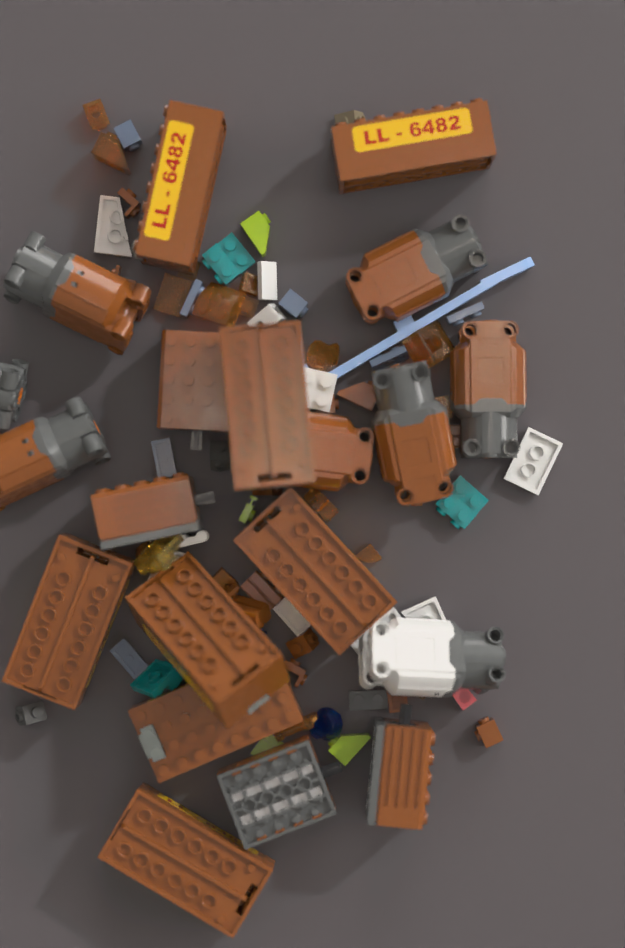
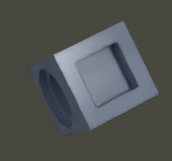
M131 119L114 127L125 152H133L140 148L142 141Z
M291 288L278 303L282 309L295 319L299 316L302 318L309 310L307 308L308 302Z

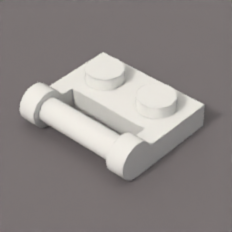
M202 530L193 537H190L189 534L176 536L177 540L173 541L174 548L205 542L210 537L209 532Z

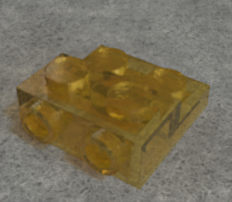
M181 534L157 538L133 561L138 572L146 575L149 572L152 574L160 570L162 572L168 570L172 566L171 563L176 559L174 552L180 548L179 545L184 541Z

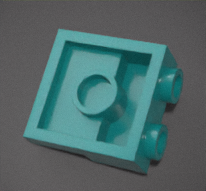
M232 232L202 254L204 258L202 263L208 270L213 269L216 273L214 277L220 285L224 283L228 286L256 263Z
M459 475L452 483V494L446 498L438 499L435 503L437 506L436 510L442 516L447 514L452 519L450 523L458 530L460 527L465 529L489 501Z
M155 659L130 686L134 691L155 699L162 694L165 688L173 690L178 687L184 678L168 661Z

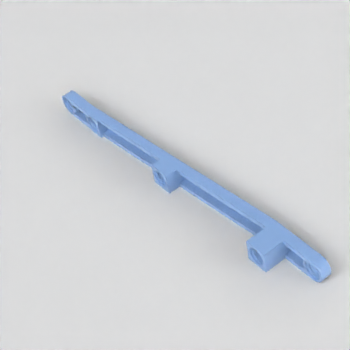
M528 257L480 280L479 284L415 322L412 315L399 322L394 321L392 324L396 330L395 334L328 373L337 374V379L341 378L373 359L376 355L383 353L495 285L535 266L532 258Z

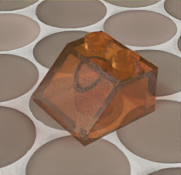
M108 131L106 134L101 132L91 151L95 160L130 176L131 170L119 142L120 140L117 139L118 136Z
M211 282L198 295L192 314L200 319L224 327H234L246 293Z
M438 320L415 331L401 341L414 363L427 361L429 369L449 358L450 351L454 348Z

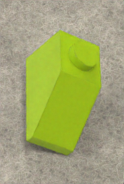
M257 211L240 223V226L263 258L266 256L270 234L269 223L271 221L265 213L261 214L260 211Z
M369 733L340 734L339 737L334 736L328 743L330 746L328 751L346 766L369 741L371 735Z

